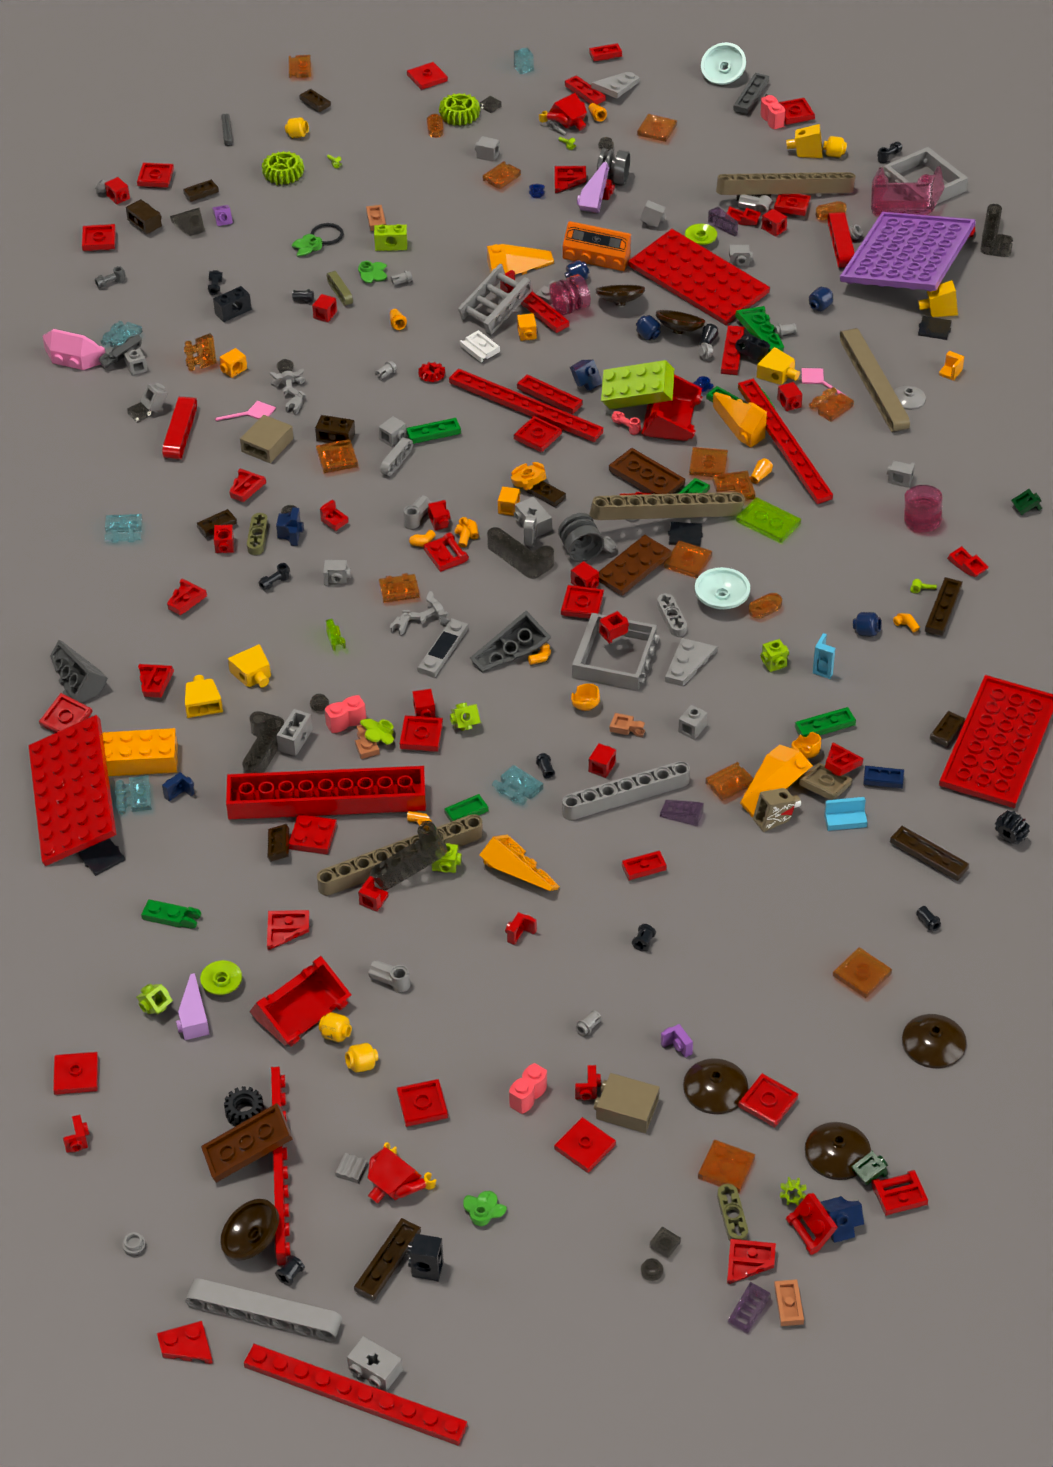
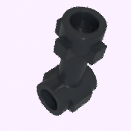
M894 142L890 144L888 149L881 147L877 154L878 162L886 163L889 155L901 152L902 144Z
M218 270L209 271V281L212 282L211 285H208V290L211 295H217L220 291L218 282H222L223 272Z
M280 563L277 565V572L269 577H262L258 582L261 589H270L273 587L272 583L278 579L281 581L288 580L289 566L286 563Z

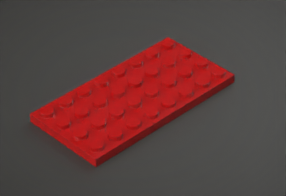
M670 229L628 260L629 267L724 325H728L736 318V310L750 308L770 292V287L674 229Z
M985 675L939 780V786L1015 808L1053 715V694Z
M97 715L92 716L28 745L42 863L45 866L115 836L116 827L100 718Z

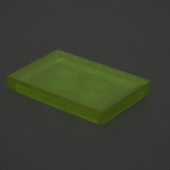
M756 497L736 517V522L782 543L801 524V518Z

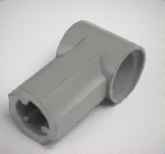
M743 194L740 195L738 202L739 208H750L760 212V216L767 213L772 205L771 198L766 195L759 198Z
M422 495L412 505L404 508V526L406 528L415 529L419 527L420 519L428 512V504L432 503L428 497Z
M378 960L373 961L370 965L368 972L370 978L391 985L396 992H405L410 988L409 971L406 966H392Z

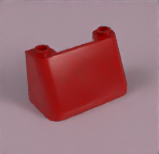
M674 374L672 400L647 405L641 433L653 438L681 441L692 439L696 430L694 425L690 423L693 408L695 405H699L703 398L701 396L702 388Z
M322 956L315 959L312 965L303 969L300 974L274 993L256 1002L249 1011L254 1019L284 1046L289 1044L292 1047L301 1040L299 1036L318 1023L323 1016L333 1012L335 1009L340 1011L349 1004L347 1000L352 994Z

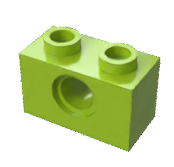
M374 225L375 251L407 250V225Z

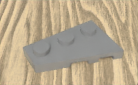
M625 72L592 82L591 88L618 98L638 84L640 77L632 72Z
M682 638L665 676V682L684 686L696 674L697 669L701 665H705L711 655H715L718 652V646Z

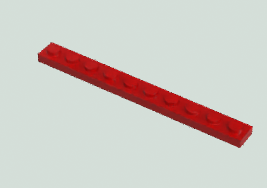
M459 368L449 377L450 384L528 416H536L592 442H595L603 434V427Z
M754 378L739 382L738 389L746 401L754 403L767 411V432L816 504L832 500L833 493Z
M271 1067L272 1106L277 1103L282 1110V1106H286V1094L282 1093V1088H286L285 1075H281L280 1067ZM282 1111L287 1122L286 1111ZM283 1145L273 1150L275 1207L279 1213V1224L275 1234L278 1266L285 1265L287 1256L291 1255L290 1242H286V1237L290 1236V1225L285 1221V1217L290 1216L289 1203L285 1204V1198H289L288 1184L284 1185V1179H288V1166H284V1161L288 1160L287 1147H283Z
M253 1344L244 1361V1367L457 1446H459L468 1426L467 1421L257 1344Z

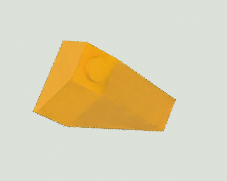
M506 244L487 246V262L490 273L499 264L503 265L505 273L513 270L515 275L519 273L523 275L527 273V270L533 268L540 269L554 264L551 251Z
M718 392L713 394L714 409L738 440L751 448L765 439L767 411L751 402L747 404L743 403L741 399L733 400L730 396Z
M779 744L765 756L740 804L753 818L760 792L780 788L788 789L804 776L813 765L800 751Z
M508 834L493 836L479 855L490 868H495L549 891L558 890L560 887L544 870L536 868L537 862L525 856L526 851Z

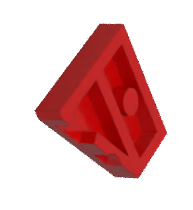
M555 166V193L586 182V166Z
M240 468L238 470V478L234 479V485L229 491L230 497L245 502L267 483L266 478Z
M183 578L179 582V589L174 590L173 596L167 602L168 609L179 615L187 612L207 597L205 589Z
M139 664L141 688L144 697L162 698L174 673L173 667Z
M833 742L824 768L830 770L834 775L842 776L862 766L864 758Z
M309 910L268 911L267 949L271 950L308 933Z
M730 1239L727 1284L774 1268L776 1243Z
M202 1321L157 1333L163 1358H180L184 1361L197 1359L204 1360L205 1364L213 1363Z

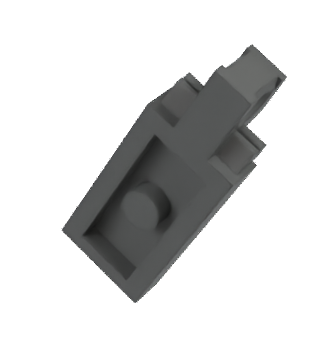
M139 334L130 336L123 345H117L109 354L104 353L99 358V362L104 368L117 363L124 358V353L129 349L136 350L142 344V338Z

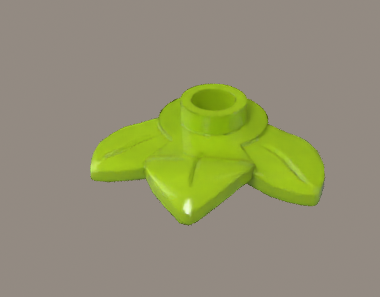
M363 719L360 721V724L367 729L365 732L366 739L372 742L382 741L387 745L393 743L394 738L392 734L394 726L390 721L385 719L379 722L373 719Z

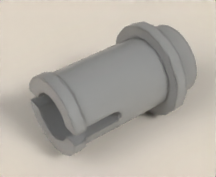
M406 270L404 273L391 276L393 286L405 282L410 283L413 280L411 272Z
M795 323L777 324L775 326V333L779 337L787 334H796L797 332Z
M387 361L383 367L375 371V375L381 374L377 378L383 380L389 374H394L397 366L393 361Z
M592 1010L586 1018L577 1022V1032L582 1036L589 1035L591 1029L602 1021L601 1015L597 1011Z

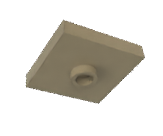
M818 763L800 779L799 785L829 800H835L852 784L853 780L846 775H834L830 770L824 768L825 765Z

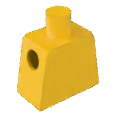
M820 124L795 130V139L786 140L787 149L796 148L798 157L823 158Z
M953 281L940 284L936 291H927V299L918 300L919 309L929 308L931 317L958 315L956 289Z
M775 347L757 364L756 378L779 385L783 384L788 378L796 381L800 375V371L795 370V359Z
M260 644L228 658L230 673L245 686L251 687L258 684L260 687H265L268 685V678L271 677L270 665Z
M196 675L192 682L186 683L185 708L187 718L223 712L221 696L213 679H204V676Z

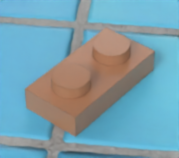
M382 205L366 206L370 231H374V225H386Z
M797 1279L775 1281L774 1289L780 1325H804Z

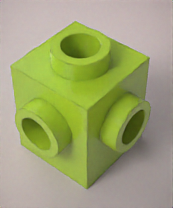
M780 639L767 642L762 646L761 660L769 672L787 667V658L789 656L788 647Z
M467 702L456 704V708L451 709L452 714L449 715L451 724L455 725V728H461V731L472 729V725L481 723L477 704L467 705Z
M434 842L431 856L432 871L456 873L457 865H461L462 853L458 852V845Z
M147 984L140 990L142 993L136 997L139 1001V1007L143 1012L147 1014L156 1013V1015L167 1009L166 1006L173 1001L168 990L162 984Z

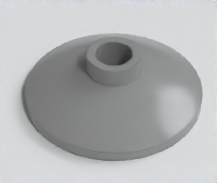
M901 386L894 390L903 408L906 410L918 409L926 401L925 393L917 387Z

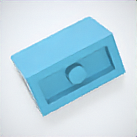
M823 633L815 646L813 674L830 679L833 675L836 648L826 645L827 634Z
M865 797L827 800L824 812L827 830L867 827Z

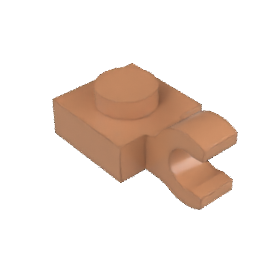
M619 713L614 714L609 726L610 732L628 735L631 731L634 735L643 737L645 729H643L644 722L634 721V716Z
M362 725L356 726L359 739L355 740V745L360 758L364 759L379 755L377 743L369 741L365 737L366 728Z

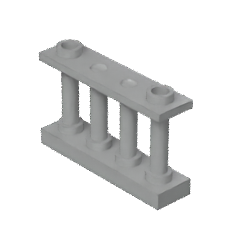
M499 264L465 302L460 305L458 310L461 319L465 320L469 314L483 321L486 333L492 335L532 292L533 288L530 279L524 277L520 282H517L506 276L503 265ZM500 281H503L514 287V289L510 293H506L495 286ZM492 292L504 300L497 305L485 297ZM481 303L494 311L489 316H486L475 310V308Z

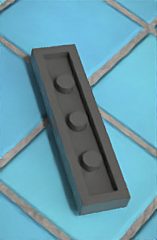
M755 73L733 105V110L748 114L768 84L769 76Z

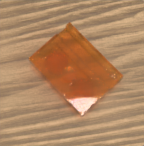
M297 55L295 58L289 56V78H292V76H296V78L311 77L310 55Z
M503 161L484 174L483 181H488V184L500 190L521 175V170L510 164L507 165Z
M736 762L707 777L706 784H709L711 790L723 801L747 789L754 778Z

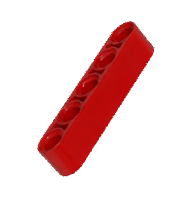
M845 212L828 213V227L838 268L846 267L855 254Z
M178 397L163 444V458L182 459L197 411V398Z

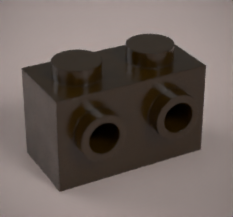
M142 199L126 207L127 220L145 234L162 227L160 212L156 211Z
M321 415L315 427L316 441L350 446L355 435V421Z

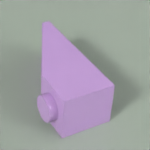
M603 162L582 189L581 195H578L577 205H579L581 211L600 212L609 171L607 162Z
M195 973L190 974L178 1010L180 1020L176 1021L178 1033L183 1032L184 1040L209 1035L208 1023Z

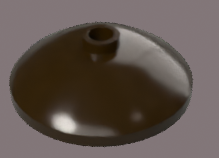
M609 285L598 287L595 290L596 294L604 300L616 303V306H624L626 302L640 297L645 292V287L639 285Z
M672 310L656 311L657 319L676 334L692 332L705 325L704 319L692 314Z
M925 1014L912 1019L905 1026L902 1034V1046L906 1054L917 1064L928 1068H945L958 1062L964 1055L966 1036L962 1028L952 1019L938 1014Z
M712 1058L697 1062L687 1071L684 1077L683 1090L689 1103L696 1109L709 1114H725L738 1108L739 1101L748 1091V1082L744 1072L737 1065L727 1060Z
M829 1122L816 1127L809 1134L805 1143V1156L811 1168L818 1174L834 1180H846L857 1176L851 1166L871 1152L867 1137L858 1128L843 1122Z
M254 1199L236 1209L228 1218L221 1233L220 1243L223 1252L233 1260L242 1261L255 1257L265 1250L277 1232L279 1224L277 1208L266 1199Z

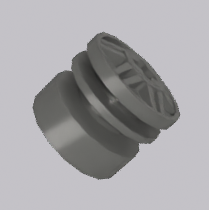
M602 148L597 162V170L603 162H607L609 167L607 179L611 180L613 176L615 184L625 185L630 169V152L619 150L615 157L613 149H610L608 153L607 148Z
M577 513L567 517L558 528L560 539L571 559L575 561L591 560L604 547L603 537L591 516L586 513Z

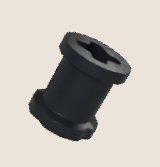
M648 924L640 925L637 936L632 940L633 947L639 951H648L650 941L656 935V930Z
M289 1255L286 1264L281 1269H278L275 1275L282 1283L291 1286L293 1278L299 1271L302 1272L305 1269V1265L296 1256Z

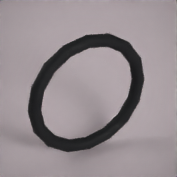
M334 223L319 224L310 233L314 235L318 228L325 226L337 228L340 231V236L332 241H322V244L325 245L338 242L344 234L343 229Z

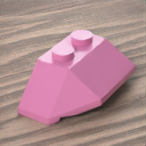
M53 329L42 336L45 351L54 364L80 370L101 365L99 358L105 353V348L98 346L86 336Z

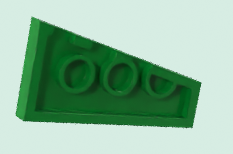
M764 306L736 310V318L749 333L770 344L768 353L774 347L783 352L784 345L779 335L775 333V327L770 323V317L765 313L766 309Z

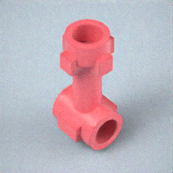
M615 411L612 414L611 419L613 422L628 426L630 434L637 435L640 433L641 425L638 418L634 417L629 420L620 411Z

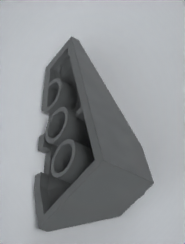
M526 610L472 655L470 659L484 672L539 649L551 636Z
M58 640L50 657L55 671L59 672V683L64 686L63 694L80 703L99 695L105 687L108 678L97 667L63 641Z

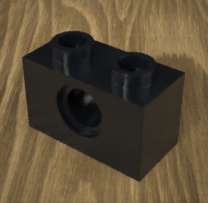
M242 286L213 298L215 315L223 322L252 310L250 294Z
M415 1233L414 1240L409 1242L407 1255L410 1256L408 1267L412 1270V1277L439 1282L444 1263L442 1238Z

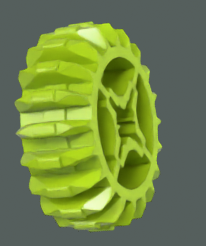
M453 93V95H447V97L440 101L439 113L441 119L444 122H448V124H453L454 126L467 125V123L472 124V121H476V118H479L480 106L478 100L474 96L471 97V94Z
M277 151V153L267 155V158L262 163L263 176L270 183L275 182L276 185L294 183L304 173V164L300 155L290 151Z

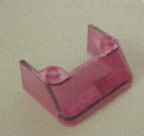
M937 166L933 175L924 174L917 182L888 183V177L884 175L883 167H880L872 181V214L878 216L882 212L927 215L933 212L945 188L941 166Z

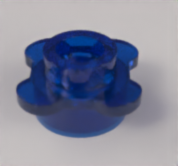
M532 184L529 186V194L533 198H540L545 193L543 191L545 186L542 184Z
M706 376L699 377L693 383L702 388V393L714 387Z

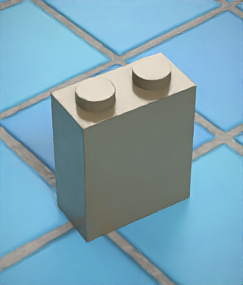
M263 415L240 438L241 452L271 463L294 439L293 428L287 423Z
M610 1073L608 1080H604L602 1083L601 1097H597L594 1103L596 1119L646 1133L659 1101L660 1087Z

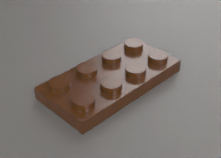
M630 448L609 465L610 472L646 493L673 494L685 485V478L633 448Z
M643 535L599 571V582L623 596L672 556L671 550L647 535Z
M276 1103L207 1142L201 1148L211 1176L217 1183L293 1140L281 1107Z

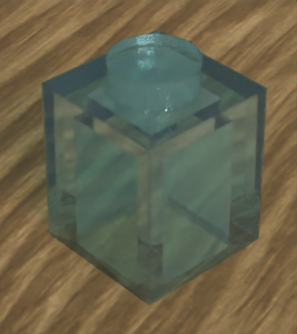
M528 47L514 51V67L519 74L534 71V55Z

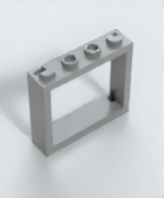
M929 147L883 166L882 179L921 210H925L967 191L968 177ZM924 163L948 183L923 193L901 176L900 173Z
M592 613L572 664V678L638 691L640 684H644L645 670H649L650 657L653 658L654 644H658L660 635H657V625L628 620V633L622 636L647 640L636 674L585 665L597 631H599V619L607 616Z

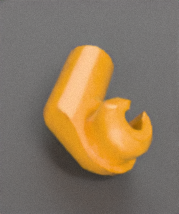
M466 517L460 518L459 524L461 526L465 525L469 529L470 538L473 540L477 539L479 533L476 522Z
M457 524L454 532L460 536L458 545L465 548L468 544L470 531L465 525Z
M428 530L425 535L415 534L411 536L409 542L413 546L424 547L423 544L431 542L436 534L433 530Z
M899 613L893 618L895 625H908L913 633L920 629V626L911 614Z
M545 643L540 647L538 654L528 656L529 664L547 661L551 654L550 645Z

